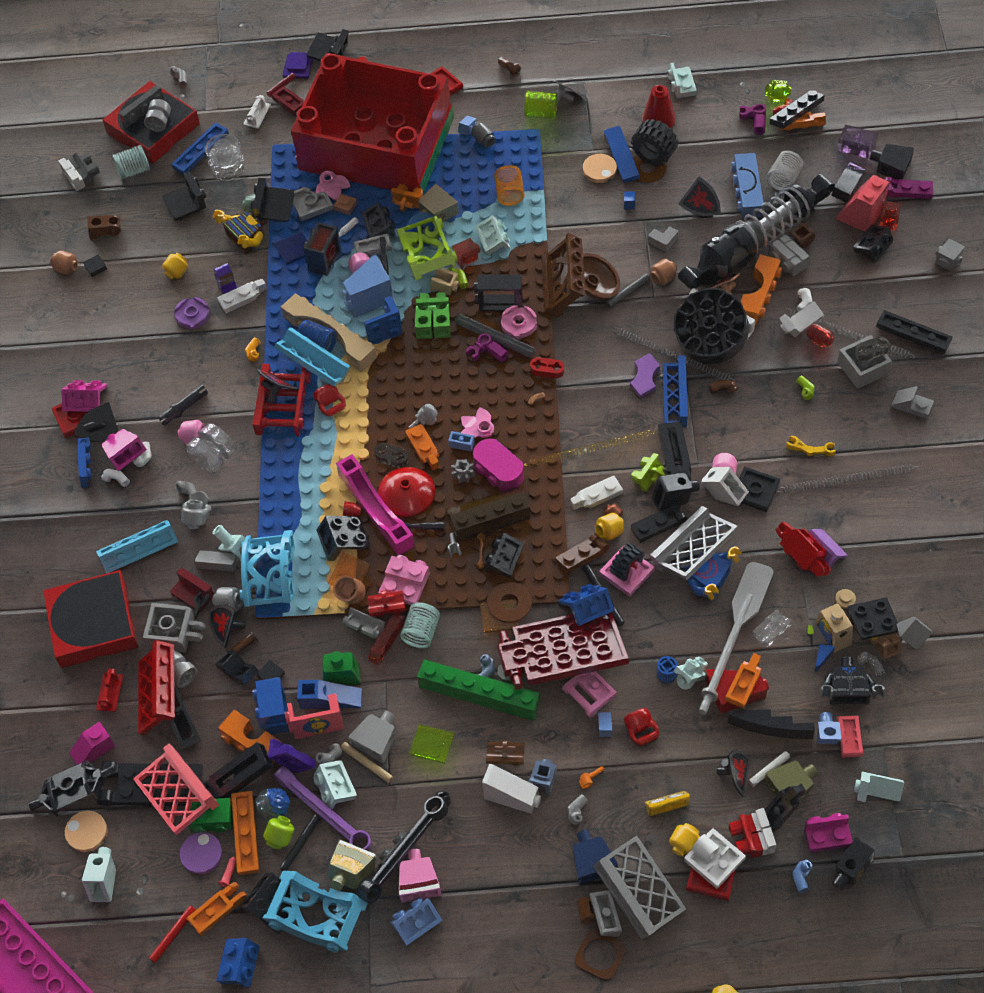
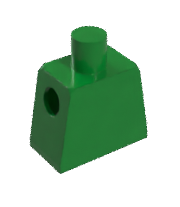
M335 651L331 654H325L322 660V681L342 685L361 684L360 665L350 652L340 653Z

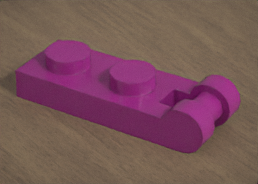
M893 177L884 178V180L889 182L887 197L933 198V181L894 179Z

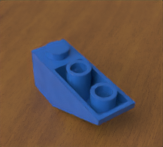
M298 680L297 700L300 709H330L328 695L331 694L337 695L340 709L361 708L362 688L322 680Z

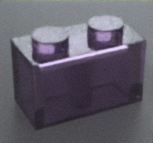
M845 124L839 138L837 151L870 159L871 152L875 150L879 133Z

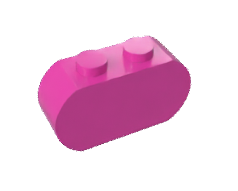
M485 439L475 446L473 450L474 468L479 475L483 474L492 486L505 491L519 487L524 479L523 462L496 439Z

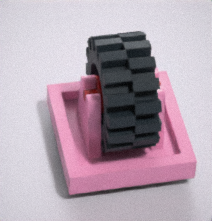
M628 543L627 546L624 545L599 571V575L630 597L655 571V567L643 559L644 552L632 543Z

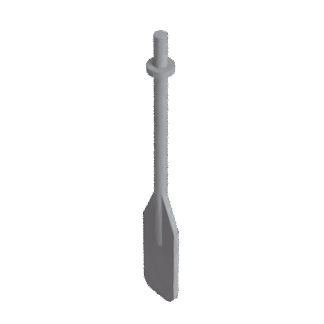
M751 562L746 566L731 604L734 625L708 688H703L701 692L703 701L699 708V713L702 715H706L711 702L717 700L718 693L716 689L741 627L760 610L774 573L773 569L769 566L756 562Z

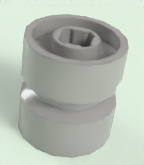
M161 99L152 100L144 120L145 126L155 132L163 131L171 111L170 105Z
M174 650V684L178 688H184L195 678L197 668L189 661L186 662V658L180 652Z

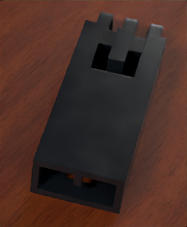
M682 422L658 424V435L667 475L685 473L689 481H691L692 468ZM682 460L683 466H680V462H675L674 466V461Z
M256 742L209 776L210 779L203 783V785L214 799L230 798L232 793L239 792L274 767L271 759L268 758L265 746ZM232 774L235 775V776H233L234 778H233L232 780H231V779H227V778H228L229 776H231Z

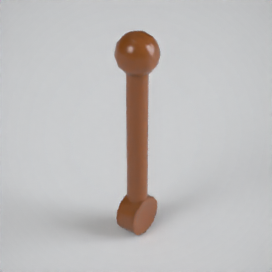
M480 533L477 536L479 541V562L477 563V568L483 569V541L485 540V535Z

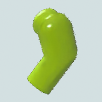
M799 376L796 383L803 388L801 392L803 399L809 400L814 396L815 387L805 377Z

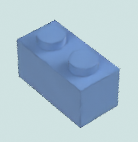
M466 116L459 122L458 133L470 134L473 126L477 124V118Z
M451 431L448 443L451 448L472 452L475 439L474 435Z

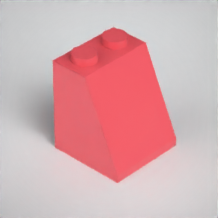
M873 175L853 193L836 216V219L866 232L870 225H874L884 211L889 182Z

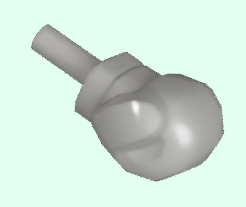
M431 404L423 405L415 415L417 420L408 428L415 427L419 423H422L423 426L425 424H435L438 414L435 407Z

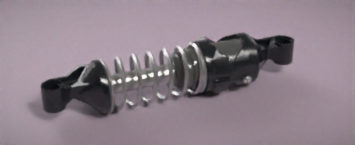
M818 174L813 179L811 188H804L797 184L784 188V191L779 192L778 197H772L770 203L765 202L762 204L761 209H754L753 216L747 214L744 221L739 220L734 224L725 226L722 236L714 237L703 244L700 248L698 266L696 268L684 267L679 272L678 279L692 290L702 284H714L720 278L722 279L732 272V268H740L747 265L748 261L755 257L758 251L764 250L775 239H779L784 233L790 232L792 227L799 226L801 221L812 217L815 205L831 194L835 184L823 174ZM775 199L778 200L781 205L777 209L773 206V200ZM764 207H771L773 212L767 214ZM758 211L764 216L760 221L756 218V212ZM790 218V224L785 222L784 220ZM780 223L782 226V230L776 227ZM784 224L789 226V228L784 230ZM770 230H772V231H773V236L770 235V234H768L767 232H769ZM776 231L781 232L780 235L776 236ZM767 236L772 238V240L767 242Z

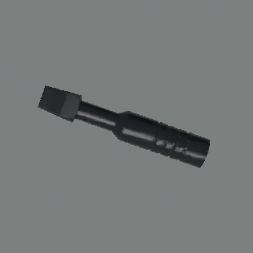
M380 237L381 264L387 275H389L388 257L385 249L386 240L385 237Z
M444 522L405 524L409 530H444Z

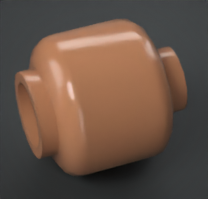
M60 250L51 257L50 264L55 272L70 275L78 268L76 256L72 253Z
M662 259L651 267L650 277L655 284L664 286L676 278L677 266L673 261Z

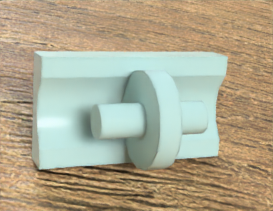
M696 657L694 660L687 659L684 665L677 666L674 672L679 674L677 677L678 686L682 689H689L695 682L704 680L705 673L703 671L708 663L702 658Z

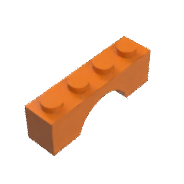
M761 254L755 265L753 277L761 285V288L754 293L743 294L741 299L746 315L755 319L756 325L760 318H764L766 312L764 307L769 305L772 296L770 293L775 291L777 285L775 280L780 278L782 268L780 267L781 260Z

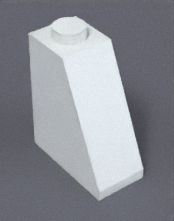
M489 764L482 781L484 799L532 814L534 807L538 808L541 800L538 787L497 766Z

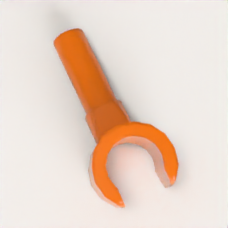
M603 766L589 774L583 773L581 775L579 783L582 789H587L593 785L591 779L605 770Z

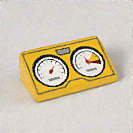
M681 791L646 801L645 806L648 815L653 816L688 806L690 795L686 791Z

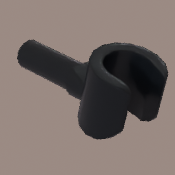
M202 591L194 598L196 608L193 615L195 619H197L202 605L210 598L209 594L202 598Z

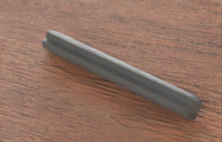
M458 314L455 318L456 324L480 335L487 333L491 336V340L527 357L532 358L535 354L534 347L462 314Z

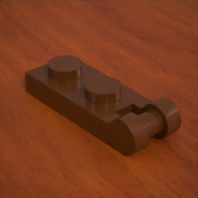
M594 533L588 540L555 557V564L565 573L569 574L606 553L610 545L605 541H601V538Z

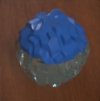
M266 788L257 796L256 804L263 818L270 820L278 818V816H284L288 812L290 800L289 796L282 789Z

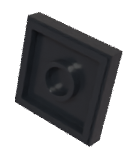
M744 466L739 479L749 492L741 504L767 512L781 479Z

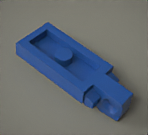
M89 437L77 438L79 479L82 488L89 487V479H92L91 468H88V464H91V456L88 451L91 450Z

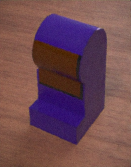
M228 263L214 268L217 286L222 294L238 288Z

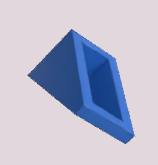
M624 191V209H635V191Z
M820 644L815 672H818L834 653V646Z

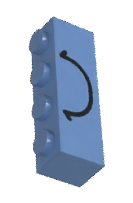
M735 154L734 162H731V171L735 172L733 184L737 185V188H735V197L739 198L737 210L741 212L742 219H745L747 214L753 216L754 209H761L763 196L756 154ZM756 212V218L763 217L761 212Z

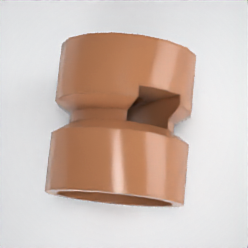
M342 576L336 580L333 592L339 600L348 604H357L364 599L366 589L361 581L350 576Z

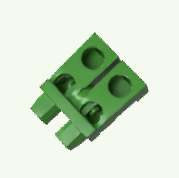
M438 292L436 298H429L427 293L419 294V298L416 299L415 312L416 339L433 338L432 320L435 338L451 337L449 298L446 297L445 292Z

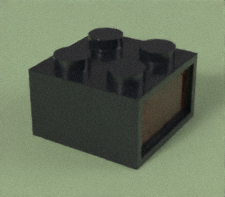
M318 222L316 227L311 230L310 238L303 246L308 271L325 276L329 275L342 250L338 227Z

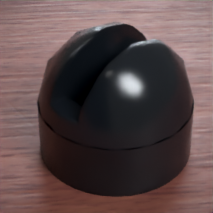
M440 790L435 793L434 796L442 797L447 807L450 805L451 798L448 792Z

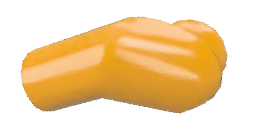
M253 338L245 348L247 359L253 362L259 358V353H257L256 349L261 342L257 338Z

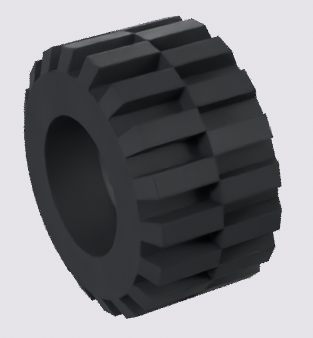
M648 119L639 126L632 136L630 144H632L631 148L634 150V153L639 156L638 158L653 166H660L667 163L678 147V139L668 125L663 124L661 121L654 119L650 121Z

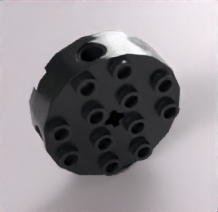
M704 288L691 293L684 299L685 301L674 315L673 330L681 350L691 359L703 364H719L732 359L743 348L749 333V321L741 301L720 288Z

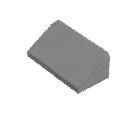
M200 550L195 559L197 569L235 572L237 557L233 553Z
M911 617L897 624L900 638L914 649H918L932 634V630L916 617Z
M608 890L590 893L601 936H619L622 928L611 892Z

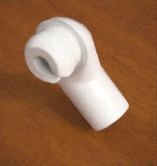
M807 288L798 290V295H800L799 298H802V302L797 306V311H801L812 303L811 291Z
M142 442L147 450L133 460L137 467L145 466L152 457L149 442Z
M113 469L104 470V474L101 476L105 482L116 479L123 487L130 483V480L121 471L118 472Z

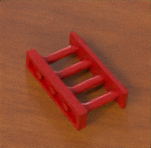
M262 364V371L283 381H300L299 391L280 389L277 395L298 396L297 404H271L267 401L271 391L261 386V382L265 378L260 376L252 424L255 435H263L264 428L273 426L294 427L295 435L300 437V430L304 428V418L302 416L307 383L311 382V373L303 366L301 374L274 373V371H271L270 364ZM269 411L295 412L294 420L267 419L266 413H269Z

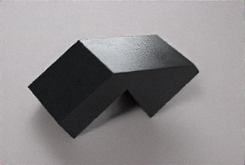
M227 651L214 664L236 683L244 685L259 671L255 665L245 663L238 653L234 651Z

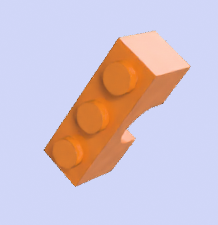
M233 710L218 727L221 733L220 738L229 745L231 743L235 745L240 753L256 742L263 744L267 752H269L270 740H278L267 731L257 739H248L247 736L253 729L251 722L236 710Z

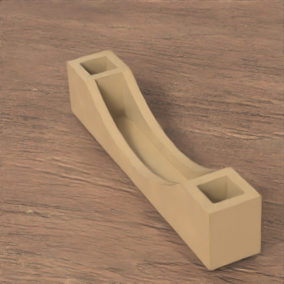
M295 293L281 306L283 318L296 327H299L304 320H310L335 330L337 334L336 339L345 349L349 364L361 372L377 358L376 348L371 342H366L358 333H353L346 325L338 323L331 315L322 312L318 306L310 304L305 297H300Z

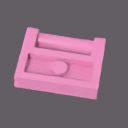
M596 671L574 676L562 687V690L566 694H570L585 710V714L589 718L593 717L599 709L617 696V692ZM577 685L595 701L592 705L575 689Z

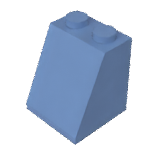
M373 255L343 282L344 290L342 293L346 300L344 304L347 311H351L354 317L385 306L384 298L391 296L393 299L390 278L377 255Z

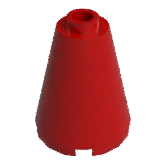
M656 85L652 88L642 115V122L654 119L668 125L669 128L674 126L676 115L666 86Z

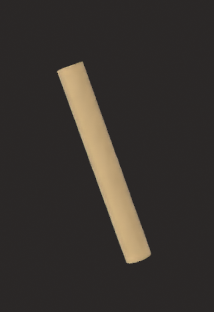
M344 742L340 748L387 783L392 781L393 776L348 743Z

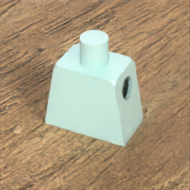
M107 847L99 848L98 854H90L87 860L82 883L90 902L112 901L116 868L111 857V849Z

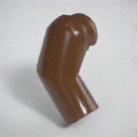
M504 57L498 59V64L512 74H517L521 71L519 63L513 64Z
M719 380L708 385L711 393L727 388L728 393L737 391L736 382L733 380Z

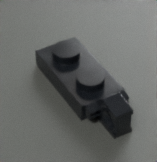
M802 783L782 789L765 808L767 819L773 831L778 830L799 806L800 800L798 798L802 797L806 791Z

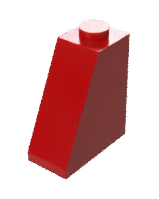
M707 669L705 671L707 686L710 684L715 669ZM738 670L723 671L716 689L718 697L715 701L720 714L739 708L725 701L727 692ZM761 674L746 705L765 699L767 696L769 685L767 680L762 678Z

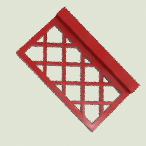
M155 640L152 643V651L138 661V734L145 735L162 720L171 721L175 717L174 644Z

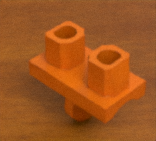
M399 184L397 188H392L391 190L392 203L400 206V211L406 212L407 208L419 209L418 201L423 197V190L416 187L413 192H410L406 185Z

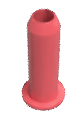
M235 857L229 859L222 880L218 881V884L226 888L230 885L229 883L237 864Z

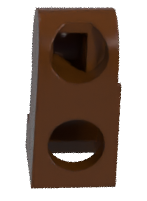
M118 216L87 217L90 240L97 239V236L102 235L115 236L121 232L120 218Z

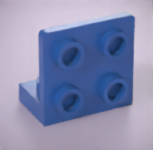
M391 296L384 298L385 306H383L385 314L364 322L367 341L373 345L403 334L400 313Z
M584 585L580 591L576 593L574 591L568 592L563 595L564 598L558 600L560 604L571 607L576 624L579 626L615 611L608 589L599 587V585Z

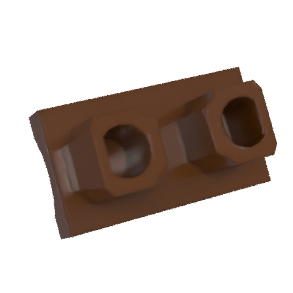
M503 740V742H487L486 763L524 765L525 743L508 742V740Z

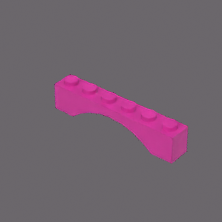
M353 454L337 462L336 466L339 477L396 554L402 555L414 548L413 534L404 522L386 506Z

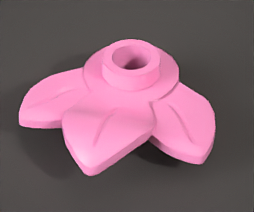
M324 171L319 177L320 183L316 187V193L320 191L327 193L328 197L337 201L341 195V189L350 188V183L342 175H335L332 171Z
M481 407L477 410L476 417H461L462 425L465 428L461 433L474 435V438H487L494 433L491 415Z

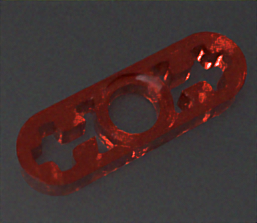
M398 613L392 615L372 647L368 661L376 665L382 662L403 628L404 616Z

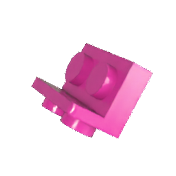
M836 813L826 818L816 816L806 821L804 830L810 853L849 847L852 844L848 814Z

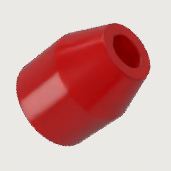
M344 502L342 516H360L361 506L353 502Z

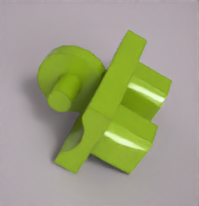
M653 453L651 458L643 457L640 461L642 471L634 470L631 474L633 482L639 484L642 491L647 492L651 484L655 483L659 476H665L663 472L664 467L658 459V454Z

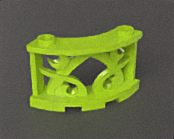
M437 215L396 230L404 252L409 254L407 261L415 280L422 279V274L450 264L452 267H455V262H458L455 251L451 252L442 232V228H444L442 219H438ZM432 222L435 227L434 231L430 232L427 226L425 234H422V225ZM418 227V233L405 232L406 230ZM424 243L438 248L436 254L431 259L427 256H417L422 252Z

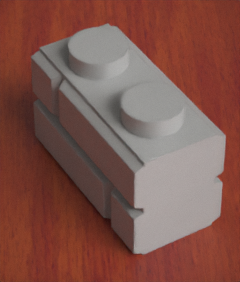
M786 234L770 245L769 256L781 260L780 265L784 272H789L794 277L800 271L808 268L810 256Z

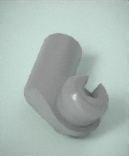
M172 66L169 69V73L172 77L178 79L180 87H185L187 85L186 72Z
M177 481L174 485L176 491L188 496L197 492L194 484L190 482Z
M582 794L567 808L568 819L572 824H578L583 819L581 808L588 800Z

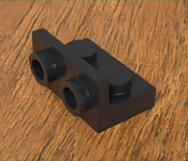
M378 202L361 213L370 238L387 233L393 237L396 235L394 230L396 228L395 224L390 219L391 213L386 206L383 207Z
M870 225L853 246L854 252L868 254L872 262L876 263L893 242L890 228L887 226Z
M503 533L499 538L495 537L491 544L492 552L487 555L484 564H486L484 571L488 573L492 569L506 578H510L524 543L506 533Z

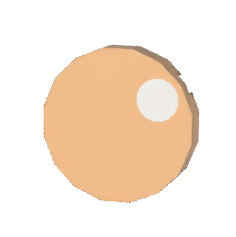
M594 154L589 156L583 163V174L590 182L606 183L609 179L612 180L617 173V164L609 155Z
M95 811L79 812L67 822L65 839L74 850L84 853L94 851L103 844L105 836L107 837V824L103 817Z

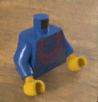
M732 547L728 552L715 553L687 580L696 596L708 597L710 600L714 599L731 572L732 562L730 561H739L737 555L742 554L739 548ZM701 553L698 558H701L704 553ZM685 557L683 561L690 560V558ZM686 566L682 568L688 570L691 566Z

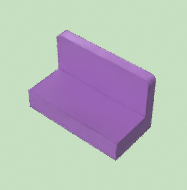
M811 529L809 531L826 549L824 560L830 567L838 559L848 556L824 530Z

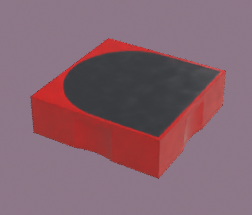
M149 81L102 120L108 135L131 148H137V146L141 145L147 160L154 164L176 142L183 139L200 125L197 111L161 88L164 101L171 107L167 124L163 131L155 132L148 129L144 124L146 114L127 128L122 125L119 112L156 85Z
M121 570L43 590L54 655L60 668L83 663L99 656L113 655L139 648L134 623L130 616V602L126 582Z

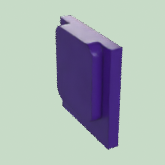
M291 52L287 54L283 78L294 73L296 78L309 79L313 59L306 57V52Z

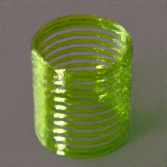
M527 90L524 106L525 117H532L533 115V118L535 116L536 118H543L544 116L547 119H555L557 93Z

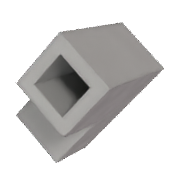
M670 226L664 233L653 229L648 235V243L667 252L678 239L679 231Z

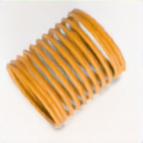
M506 165L496 170L494 178L499 203L506 206H514L523 201L525 193L521 170L512 165Z

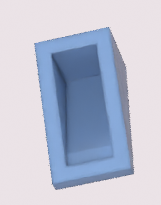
M611 712L598 713L599 737H612Z

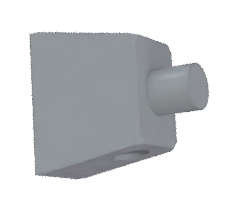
M385 711L381 718L373 714L368 715L349 735L350 746L384 763L396 737L395 727L391 725L395 716L389 711Z

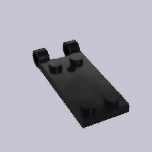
M102 762L101 771L113 766L116 774L109 777L118 776L116 792L110 790L100 791L96 801L97 804L103 806L153 805L140 787L135 786L133 779L150 764ZM161 764L159 771L167 770L168 764ZM188 764L202 782L203 765ZM158 775L156 784H164L166 775ZM171 775L169 784H177L179 775ZM147 776L142 780V783L151 784L152 776ZM181 788L180 797H188L189 788ZM155 789L153 798H160L163 789ZM168 789L166 797H174L176 789ZM165 802L164 806H172L173 802ZM178 802V806H186V802Z

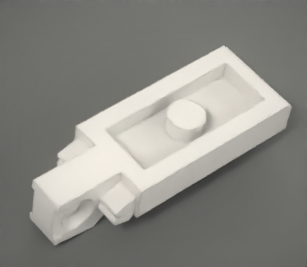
M263 279L247 283L217 297L218 302L225 313L231 312L256 300L261 292L267 290L266 283Z
M611 476L580 490L576 496L570 499V505L573 510L583 506L590 509L621 495L623 488L616 477Z

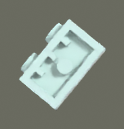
M670 63V70H667L668 79L672 81V92H675L677 98L695 96L697 90L690 67L675 69L674 63Z
M492 215L475 226L484 250L488 255L503 246L507 250L511 249L509 245L510 238L504 232L505 226L500 219L497 220Z
M342 760L319 764L314 773V783L321 792L323 803L330 809H333L336 803L356 798L357 794Z

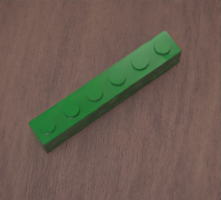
M425 659L417 675L419 688L532 721L535 720L541 704L539 692L525 688L517 690L514 685Z

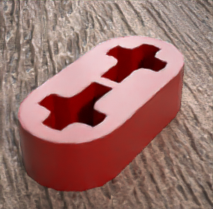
M536 357L530 362V371L535 376L556 379L561 378L565 373L564 363L560 360Z

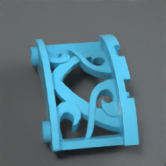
M292 530L284 531L283 535L252 539L251 535L246 536L244 542H241L242 590H240V600L244 601V606L292 602L295 597L292 571H288V564L292 563L295 550ZM272 551H274L275 554H276L277 552H280V553H279L278 555H273V554H272ZM268 554L273 561L280 562V564L272 567L267 574V578H264L256 571L254 566L263 556ZM279 573V578H274V574ZM264 586V598L252 599V589L257 587V594L260 595ZM270 590L282 594V596L270 597Z
M282 871L279 878L281 882L267 914L263 916V919L269 922L268 926L274 930H283L303 940L324 946L327 950L338 953V950L347 951V943L361 911H365L368 903L354 893L342 892L331 888L329 892L325 889H319L318 883L304 877L297 871ZM289 885L291 886L290 898L284 897ZM303 894L309 895L310 900L302 902L304 900ZM319 899L323 901V911L329 920L309 927L303 919L299 907H311ZM282 902L292 907L282 909V912H286L289 915L286 919L276 915ZM330 905L337 906V908L333 910V912L336 913L335 915L328 910V907ZM336 923L343 925L338 938L330 936V933L333 931L338 933Z

